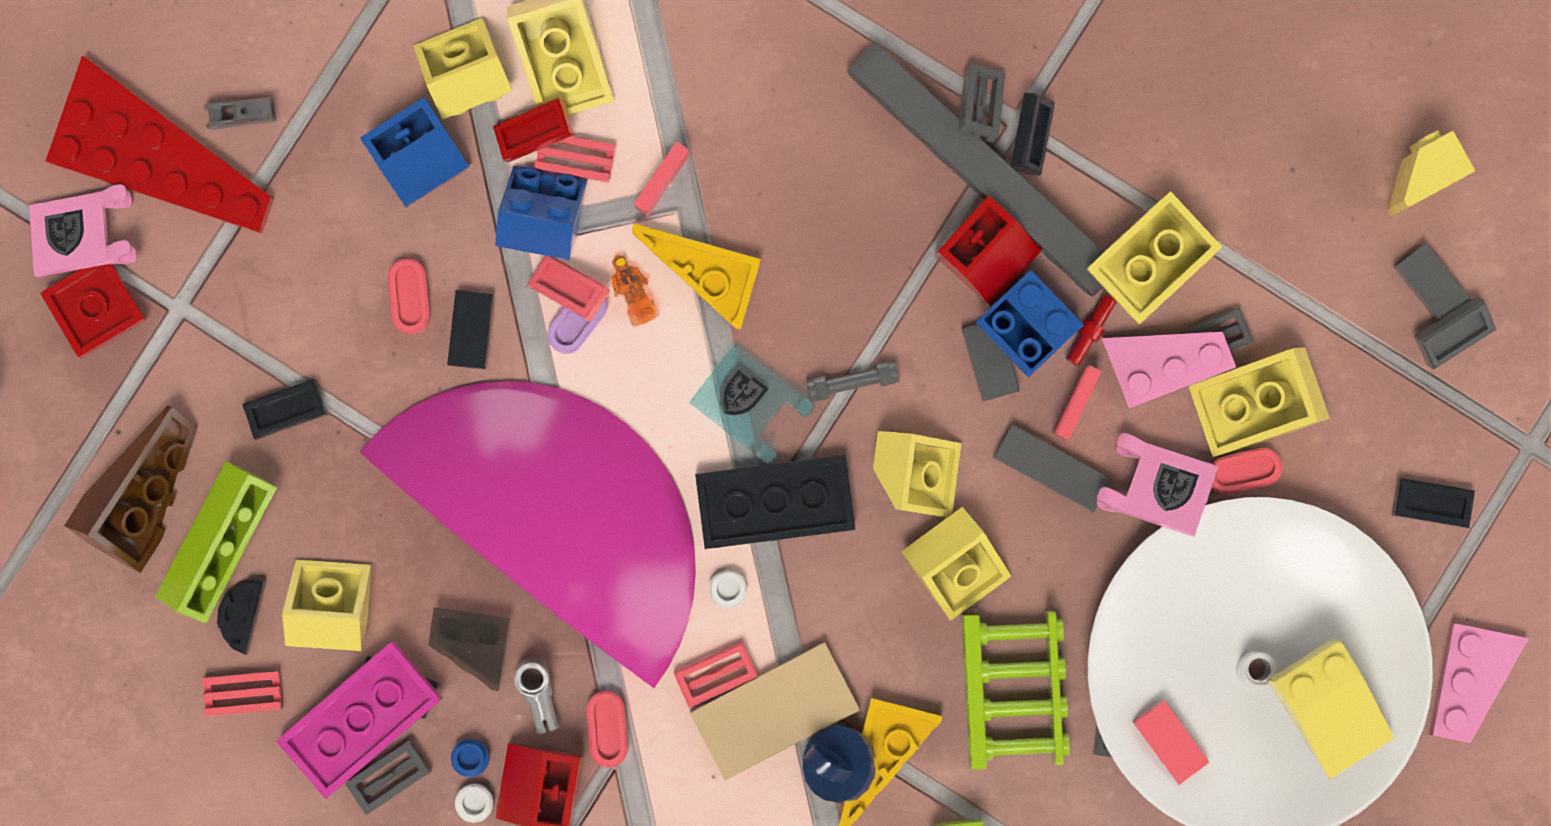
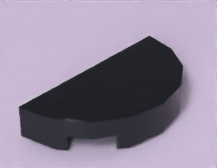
M249 580L236 585L230 592L224 595L218 608L217 625L221 630L223 638L233 650L244 655L249 653L266 581Z

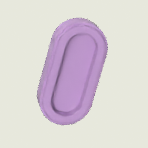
M607 297L591 322L563 307L551 322L547 331V338L552 348L562 354L577 352L607 314Z

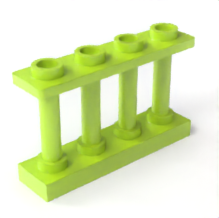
M1045 611V623L987 626L986 622H980L979 615L977 614L961 615L969 767L972 770L987 769V760H993V756L1052 753L1053 764L1064 765L1063 756H1070L1069 734L1062 733L1061 719L1068 717L1067 696L1060 695L1059 681L1066 679L1065 658L1058 657L1057 643L1058 641H1064L1062 618L1056 619V611ZM1046 638L1047 661L989 664L988 660H982L981 645H987L988 641ZM1048 676L1049 699L991 702L990 698L984 699L983 683H989V679ZM1050 715L1051 738L992 740V737L985 736V722L991 721V717Z

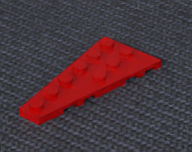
M82 55L45 162L112 185L121 184L127 190L262 234L274 198Z

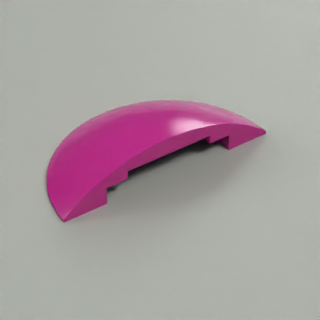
M515 381L485 382L446 391L414 405L389 422L362 448L360 453L476 552L589 641L653 688L656 687L679 649L689 622L696 577L695 548L687 512L672 477L650 446L624 421L600 405L560 388Z

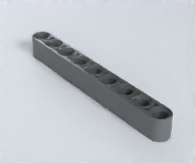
M871 43L846 70L849 76L983 200L988 196L995 200L1018 221L1040 248L1044 256L1085 293L1094 297L1103 287L1090 274L1087 268L1104 251L980 138L972 137V132L967 131L966 134L959 133V119L881 47Z

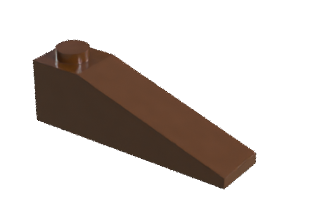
M167 405L84 494L64 526L91 546L141 573L162 540L165 528H162L161 525L167 506L172 507L175 494H172L178 472L184 470L197 426L173 407Z

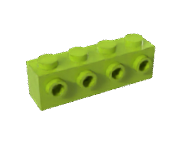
M225 461L155 597L176 612L207 623L277 487L258 475Z

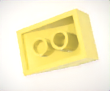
M527 0L507 7V20L537 107L556 98H561L565 102L568 115L614 102L584 0Z
M1170 191L1100 255L1087 270L1139 325L1211 259L1222 246Z
M1305 347L1292 348L1188 386L1213 457L1330 419Z
M1339 640L1326 642L1267 679L1268 684L1328 779H1331L1394 739L1361 672Z

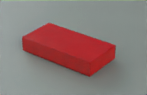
M556 98L493 126L503 161L508 163L575 135L565 102L561 98Z

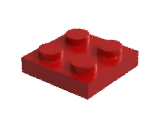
M114 264L79 269L40 293L75 354L80 359L146 321L145 316Z

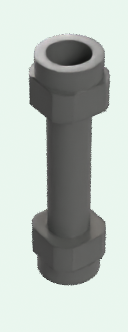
M894 360L876 364V369L825 380V376L806 380L812 403L829 399L830 394L880 383V386L883 387L899 383V376Z

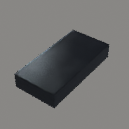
M1024 93L1011 167L1029 175L1041 176L1055 104L1036 93Z
M455 290L448 366L486 370L494 303L493 294Z
M315 379L242 404L254 440H259L328 415Z
M1397 478L1392 516L1470 528L1475 491Z

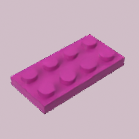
M391 641L276 742L321 795L327 799L443 698L394 641Z

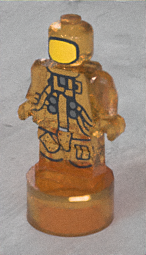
M620 254L614 256L612 264L616 274L611 276L614 296L623 295L628 307L626 313L632 326H640L654 320L660 313L653 299H649L644 291L643 285H648V279L641 274L638 267L628 266L629 264L625 256H620Z

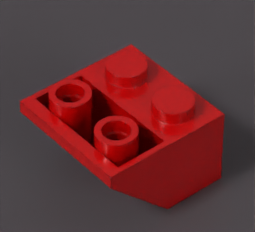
M988 196L937 251L935 257L991 307L1042 251L1018 221Z
M508 742L495 819L519 826H572L584 755Z

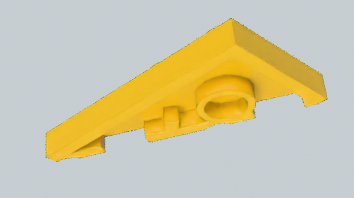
M636 223L633 224L632 234L728 323L735 329L741 330L761 259Z
M875 698L870 699L862 734L867 737L874 747L876 756L873 757L874 767H876L875 778L868 791L857 800L844 802L838 826H851L862 815L879 792L887 786L904 763L912 757L923 741L941 723L943 716Z

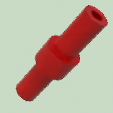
M1103 295L1090 319L1085 318L1083 326L1078 330L1080 336L1066 358L1068 362L1079 367L1093 342L1098 343L1105 331L1103 325L1117 303L1113 298Z

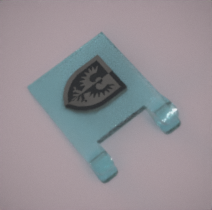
M736 343L689 401L693 407L767 465L775 460L777 454L758 437L785 402L806 418L814 410V405L811 401L794 390Z

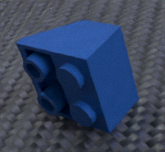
M425 97L360 137L380 171L405 207L410 206L470 168Z
M514 165L498 210L495 246L570 260L577 237L587 179L574 177L569 174H557L537 170L532 167Z
M1032 270L975 322L1028 378L1083 326V323Z

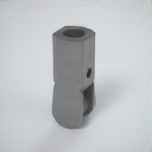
M272 97L213 102L204 105V110L209 113L210 123L206 124V129L221 130L275 122ZM233 109L234 120H224L223 110Z

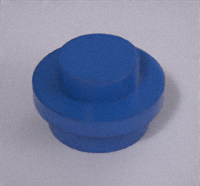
M465 739L453 748L451 763L458 774L465 777H475L487 768L489 752L481 741Z

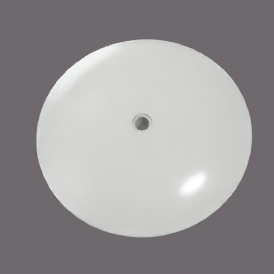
M1246 497L1205 505L1195 537L1161 527L1145 539L1129 555L1113 577L1096 613L1090 635L1088 687L1092 710L1104 744L1117 767L1131 785L1159 810L1185 826H1338L1373 803L1393 783L1405 767L1424 728L1431 700L1433 665L1429 633L1416 596L1403 573L1379 545L1354 525L1318 507L1293 500L1271 497ZM1339 640L1361 672L1394 739L1331 779H1328L1268 684L1267 679L1326 642ZM1260 658L1265 664V674L1261 678L1254 680L1248 671L1249 664L1254 659ZM1162 699L1166 701L1209 760L1207 765L1180 785H1178L1133 724L1134 720Z

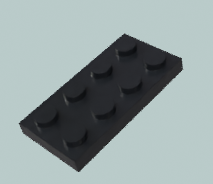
M846 455L695 474L705 550L856 530Z

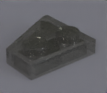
M434 607L428 646L449 658L458 667L486 684L491 690L500 691L510 618Z

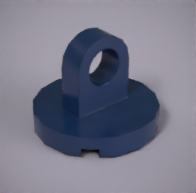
M832 726L821 730L810 740L804 752L802 768L806 783L812 792L824 801L843 803L857 800L868 791L875 778L876 767H874L873 757L876 756L874 747L864 734L854 728Z

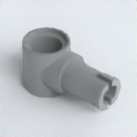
M531 655L523 658L518 663L514 679L518 691L522 693L524 702L529 703L536 733L543 734L546 733L547 729L545 720L547 721L549 731L558 729L560 724L557 721L550 697L553 694L549 680L550 667L542 657ZM528 668H536L542 673L543 679L538 683L531 684L523 679L522 673Z

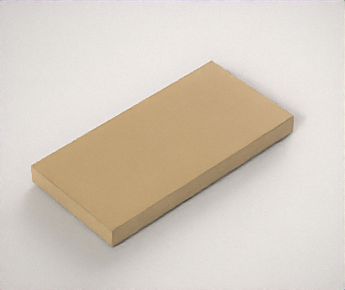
M823 642L693 710L690 714L726 781L860 709L826 643Z

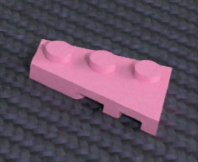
M1223 332L1102 338L1129 409L1237 367Z
M1450 623L1429 735L1471 743L1529 638Z

